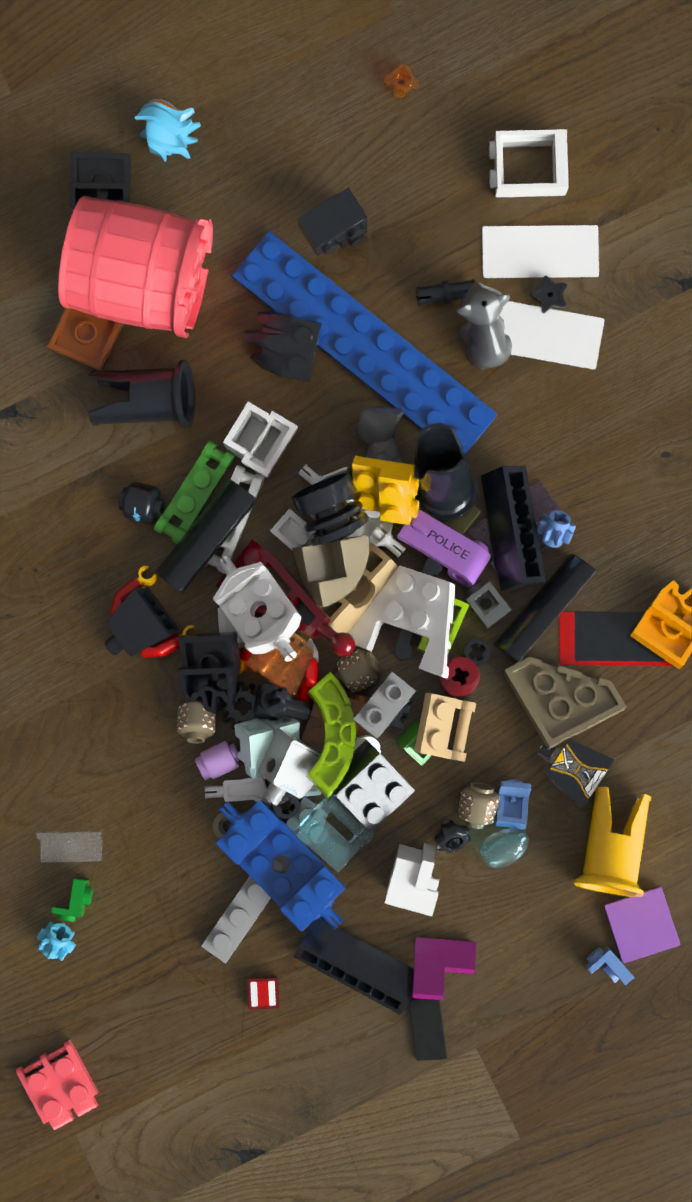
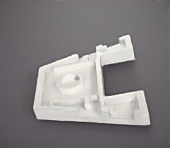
M399 566L349 632L355 640V646L372 652L383 623L429 638V642L419 668L447 679L449 675L447 653L448 649L451 648V643L448 642L449 626L453 621L455 585L451 582Z

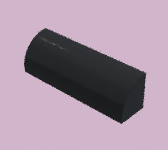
M501 466L481 475L501 591L521 589L545 583L546 578L526 466Z
M229 479L155 570V573L179 593L183 594L257 503L256 498Z
M570 554L497 639L494 645L513 662L518 663L597 570L580 557Z
M321 918L312 921L294 955V958L398 1014L403 1012L413 995V968L339 928L334 930L328 922Z

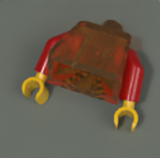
M295 631L290 636L288 643L297 655L293 658L289 654L292 660L288 662L285 661L280 651L276 648L264 654H252L244 645L239 651L241 658L240 673L249 668L271 684L286 687L287 693L294 700L310 704L309 700L311 697L308 695V692L318 682V662L313 657L315 652L306 646L311 637Z

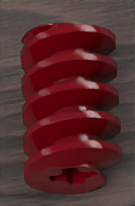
M456 657L448 661L449 675L447 679L439 676V683L443 691L453 697H462L475 690L480 679L479 669L476 664L465 657ZM455 670L459 674L464 673L466 675V678L462 680L463 685L459 681L453 682L452 677L456 674Z

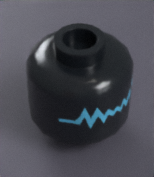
M131 483L128 487L122 489L119 497V509L123 511L125 518L137 522L152 523L157 516L163 514L165 508V499L161 498V492L158 487L144 483Z

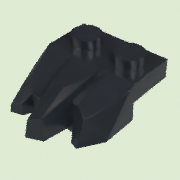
M71 152L70 206L73 211L79 199L84 196L113 201L120 200L129 203L131 192L130 153Z
M276 311L258 312V321L263 324V329L247 330L244 332L246 341L260 346V350L252 353L250 358L261 369L279 376L310 382L322 323Z
M236 632L186 634L178 637L183 667L178 669L177 673L181 693L187 701L195 702L201 696L205 710L213 714L219 710L221 697L225 703L232 704L241 666Z

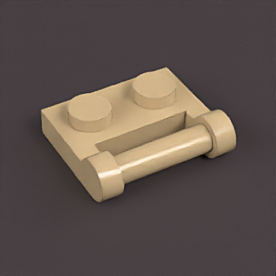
M426 693L414 752L465 762L467 753H464L471 714L475 712L476 703ZM456 708L460 709L453 749L449 750L447 748Z

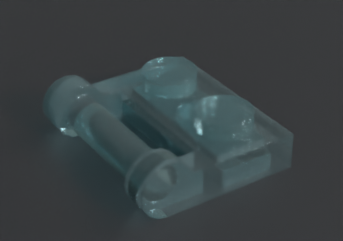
M333 793L328 798L324 797L294 831L300 839L338 873L357 851L374 836L373 831L370 832L365 826H362L339 804V799ZM331 812L354 834L350 841L346 840L324 819L327 813Z

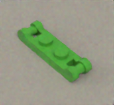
M211 440L204 447L197 462L154 527V531L161 535L165 533L172 538L171 541L175 544L181 540L197 520L235 459V455L229 451L226 453L217 448L218 445ZM211 458L219 463L216 470L207 466ZM174 516L183 521L179 528L170 523Z

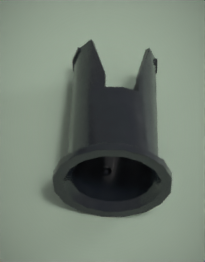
M180 360L175 368L115 371L91 370L88 375L89 378L96 379L98 385L130 393V401H118L88 411L90 422L93 426L114 423L178 421L183 428H191L195 415V386L191 366L187 360Z
M435 423L421 429V432L415 438V478H419V487L415 500H419V510L438 521L456 520L466 515L476 504L479 494L477 477L469 467L468 459L463 453L462 445L453 426ZM443 467H449V468H451V469H449V470H447V471H440V472L433 471V470H435V469H437V468H443Z

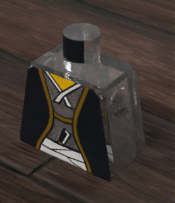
M570 739L565 741L561 749L555 746L548 750L543 743L537 752L538 756L550 763L544 775L580 808L584 807L614 762L612 758Z

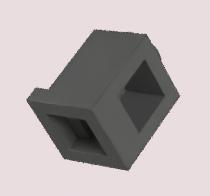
M490 581L484 586L479 582L466 592L469 597L464 602L469 604V608L485 630L511 611V608ZM482 599L490 601L491 607L484 610L480 607Z

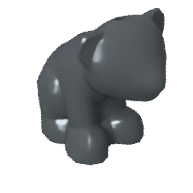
M474 282L462 299L460 308L457 309V313L467 320L461 325L459 335L461 340L468 346L467 357L470 363L477 369L485 370V368H494L504 364L510 357L512 343L509 335L504 334V319L500 317L510 295L502 294L496 289L479 282Z
M377 406L361 410L356 421V432L359 438L369 445L364 457L405 463L393 437L404 412L402 408L391 409L389 407ZM352 461L348 465L347 472L353 480Z

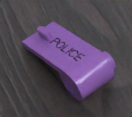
M421 510L418 511L417 518H412L410 525H404L397 536L401 541L447 567L449 577L467 588L474 586L491 558L488 552L489 549L485 544L477 540L472 541Z

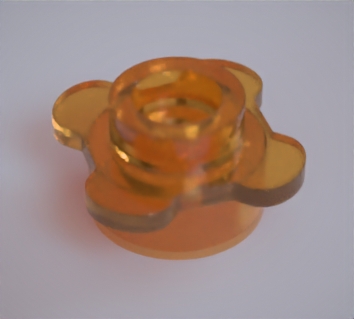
M400 65L384 78L385 84L392 88L394 97L397 99H403L406 93L410 90H416L419 86V80L413 77L407 65ZM399 80H404V84H400Z

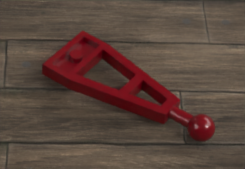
M251 539L233 562L236 568L261 562L267 569L272 566L292 589L287 596L292 605L296 608L300 601H302L316 616L310 625L300 622L296 631L314 639L320 634L331 643V648L336 655L342 657L350 655L355 649V640L352 635L346 632L337 633L327 624L330 619L272 553ZM226 573L215 585L218 589L226 578ZM261 605L255 612L264 615L267 611V606Z

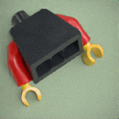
M142 566L138 572L139 577L137 579L132 578L114 595L110 609L111 617L107 621V626L113 635L105 641L107 650L113 655H117L124 649L130 656L139 653L144 658L164 657L180 649L178 637L186 635L187 630L195 627L189 625L183 629L181 635L176 634L180 629L148 587L156 582V574L150 579L142 577L149 570V566Z

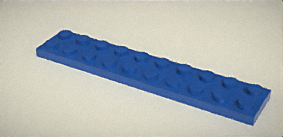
M270 231L232 275L236 282L271 310L321 322L322 326L317 347L393 408H402L404 411L403 416L419 429L435 423L453 426L465 455L497 417L498 414Z

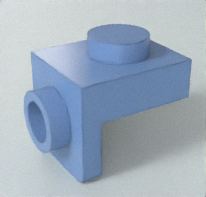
M517 779L501 781L498 791L500 801L497 809L496 826L526 829L531 784L523 783Z

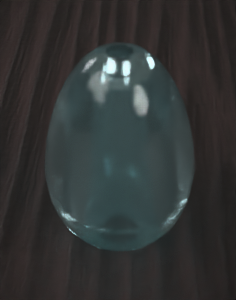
M519 828L499 830L484 840L481 846V855L488 866L496 869L505 868L512 865L524 854L529 845V837L524 830Z

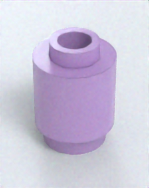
M225 740L201 752V756L195 758L197 767L204 780L209 778L214 780L239 767L238 761L240 759L237 757L239 750L235 743L229 745L228 741Z

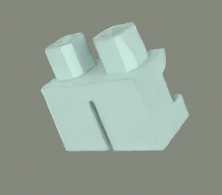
M283 715L281 719L276 721L269 719L260 720L257 718L235 724V736L240 739L241 750L237 753V757L244 762L247 775L252 779L263 777L259 773V767L278 728L299 739L300 722L298 720Z

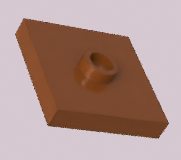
M64 308L47 348L94 370L103 371L124 324L97 318L71 308Z

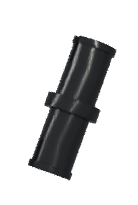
M475 279L449 283L447 280L442 281L439 285L416 287V294L418 293L416 295L417 304L422 306L424 304L444 302L446 305L451 304L453 300H461L475 282Z

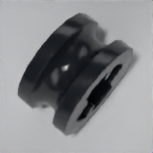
M482 639L469 641L463 649V656L472 660L476 666L487 662L491 653L489 645ZM474 644H478L477 648L481 645L485 650L481 654L483 659L480 661H476V657L471 659L469 653L472 651L471 646Z
M286 791L281 800L284 801V797H288L292 803L290 808L286 806L287 810H282L279 804L276 806L271 803L275 814L283 819L296 815L300 806L298 798Z

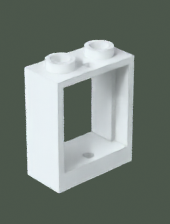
M567 129L495 132L494 141H489V159H494L495 170H490V188H495V197L566 195L569 187ZM552 146L553 183L504 184L503 147Z

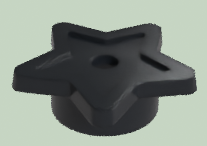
M544 276L541 287L531 291L530 296L538 300L542 313H546L554 307L566 308L562 295L567 284L554 283L548 276ZM551 292L553 296L548 297L547 293Z

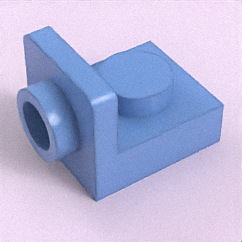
M607 946L603 950L600 947L595 949L586 958L588 963L585 965V968L591 974L606 963L607 966L603 970L615 983L620 979L626 986L635 978Z

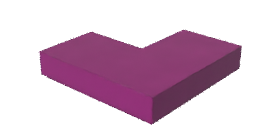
M416 937L412 998L443 1000L445 972L474 974L476 942Z

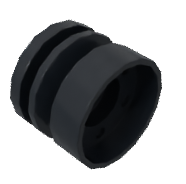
M348 472L323 479L302 489L291 497L300 517L310 515L315 517L304 525L306 532L317 530L309 536L312 546L341 540L353 534L369 521L366 512L356 513L364 507L361 501L350 503L346 501L357 492Z

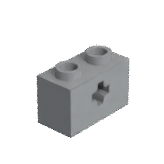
M391 672L356 715L354 721L378 739L416 690L394 672Z

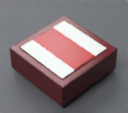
M278 977L247 979L249 1010L279 1008Z

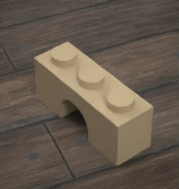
M372 542L369 545V555L365 571L355 588L341 600L328 606H319L330 619L327 625L337 633H349L398 568L395 562Z

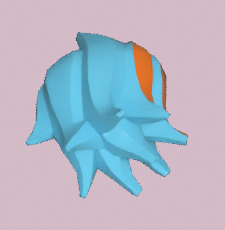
M162 99L148 101L134 118L135 120L146 121V128L140 133V136L147 139L150 153L162 157L165 162L166 155L170 156L172 154H181L187 159L190 158L186 150L187 145L198 140L195 137L188 136V134L201 127L200 122H192V119L186 121L195 113L194 109L179 110Z

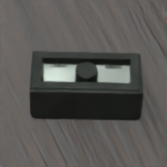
M410 999L409 1005L417 1061L448 1059L440 1000Z

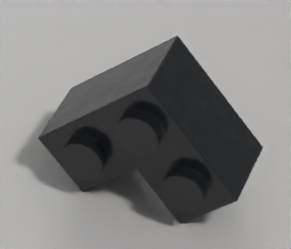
M349 187L298 218V227L317 256L323 252L325 255H328L340 246L342 249L348 245L354 247L365 239L364 235L367 234L368 217Z

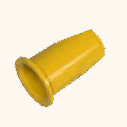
M596 787L594 790L595 799L583 875L574 879V885L606 894L643 897L644 892L639 889L637 881L651 796L642 794L641 798H637L624 833L621 835L610 833L612 815L609 787Z

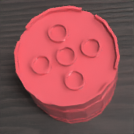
M89 196L81 197L71 216L62 250L58 286L61 305L64 308H71L97 318L122 324L144 327L146 329L174 331L176 336L187 338L189 333L185 332V328L193 330L206 286L209 269L202 268L205 254L211 253L213 224L211 219L200 217L194 220L171 211L120 200L97 199Z

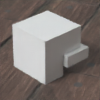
M247 402L223 443L227 451L242 459V464L268 478L297 431L298 426L274 411L269 415L252 403Z
M424 843L423 849L420 850L399 844L387 886L385 904L429 916L433 915L439 894L437 891L439 879L431 877L435 864L436 846Z

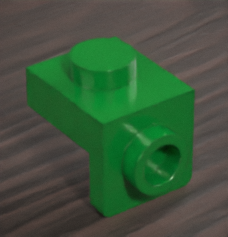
M75 878L73 880L69 907L53 905L51 906L50 913L58 914L57 919L75 922L76 917H82L85 912V906L90 905L92 900L93 887H89L90 879Z

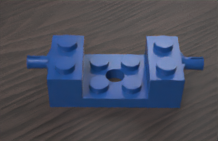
M262 799L249 811L241 815L229 802L225 803L224 806L232 815L224 807H221L218 811L231 824L227 833L216 844L236 865L239 864L281 907L280 910L301 932L313 920L321 916L335 930L338 925L333 919L339 925L344 921L331 909L334 900L346 889L341 880ZM279 855H284L290 860V868L284 873L277 872L273 867V860Z

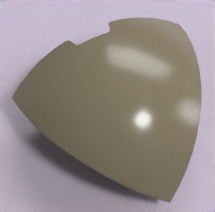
M368 535L344 538L321 545L312 546V544L292 548L302 583L311 599L317 605L324 607L341 600L358 584L368 561Z

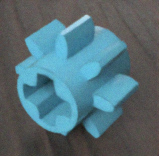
M51 921L37 935L36 938L41 941L37 949L41 950L47 959L58 958L62 961L66 954L71 953L76 945L70 941L75 933L71 932L65 923L54 924Z

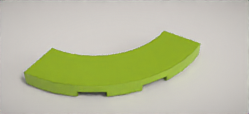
M331 672L308 692V695L315 702L321 713L325 739L322 753L306 777L326 798L337 789L345 777L353 757L356 742V722L354 721L350 700L340 682Z

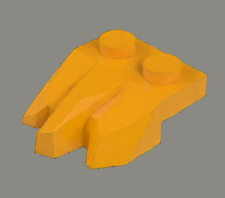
M673 580L656 596L630 636L680 669L692 653V588L685 594H680L678 592L679 585Z

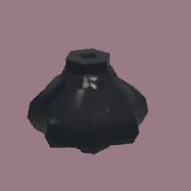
M450 819L442 822L441 830L435 836L437 849L449 853L463 849L465 844L471 840L467 826L457 825Z

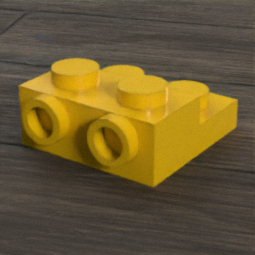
M355 456L352 463L353 483L357 490L354 494V502L361 501L364 506L362 509L380 512V521L410 525L411 519L417 518L419 511V500H415L419 487V478H415L414 465Z

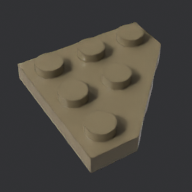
M528 657L505 669L503 672L504 677L548 750L624 711L627 707L611 681L582 675V672L563 666L555 667L542 663V660Z

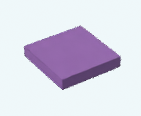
M659 886L644 891L643 897H625L603 905L623 964L681 945L662 887Z

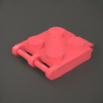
M70 1039L65 1041L64 1046L48 1055L44 1053L40 1055L38 1061L25 1068L21 1066L16 1069V1073L43 1124L49 1121L53 1130L74 1119L70 1109L73 1108L79 1117L98 1106L94 1097L98 1094V1090ZM66 1051L68 1052V1054L64 1057L56 1060L53 1063L51 1062V1060L56 1058L57 1056L65 1053ZM41 1065H44V1068L38 1070L30 1076L27 1075V1073H29L30 1071L38 1068Z

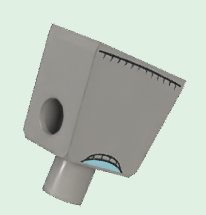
M278 728L259 767V773L271 782L262 797L278 806L286 791L298 798L304 797L314 785L306 775L314 767L322 752Z

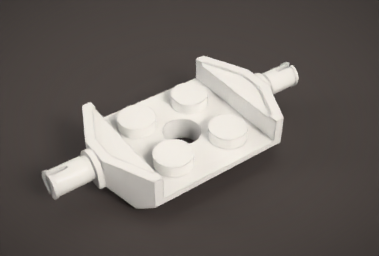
M223 556L222 558L225 562L220 559L218 564L226 573V578L213 600L221 607L246 644V648L252 654H264L276 648L280 651L285 661H291L292 658L289 654L295 658L297 653L288 642L290 641V636L299 627L300 614L261 562L236 568L229 556ZM261 605H266V613L260 618H255L256 609Z

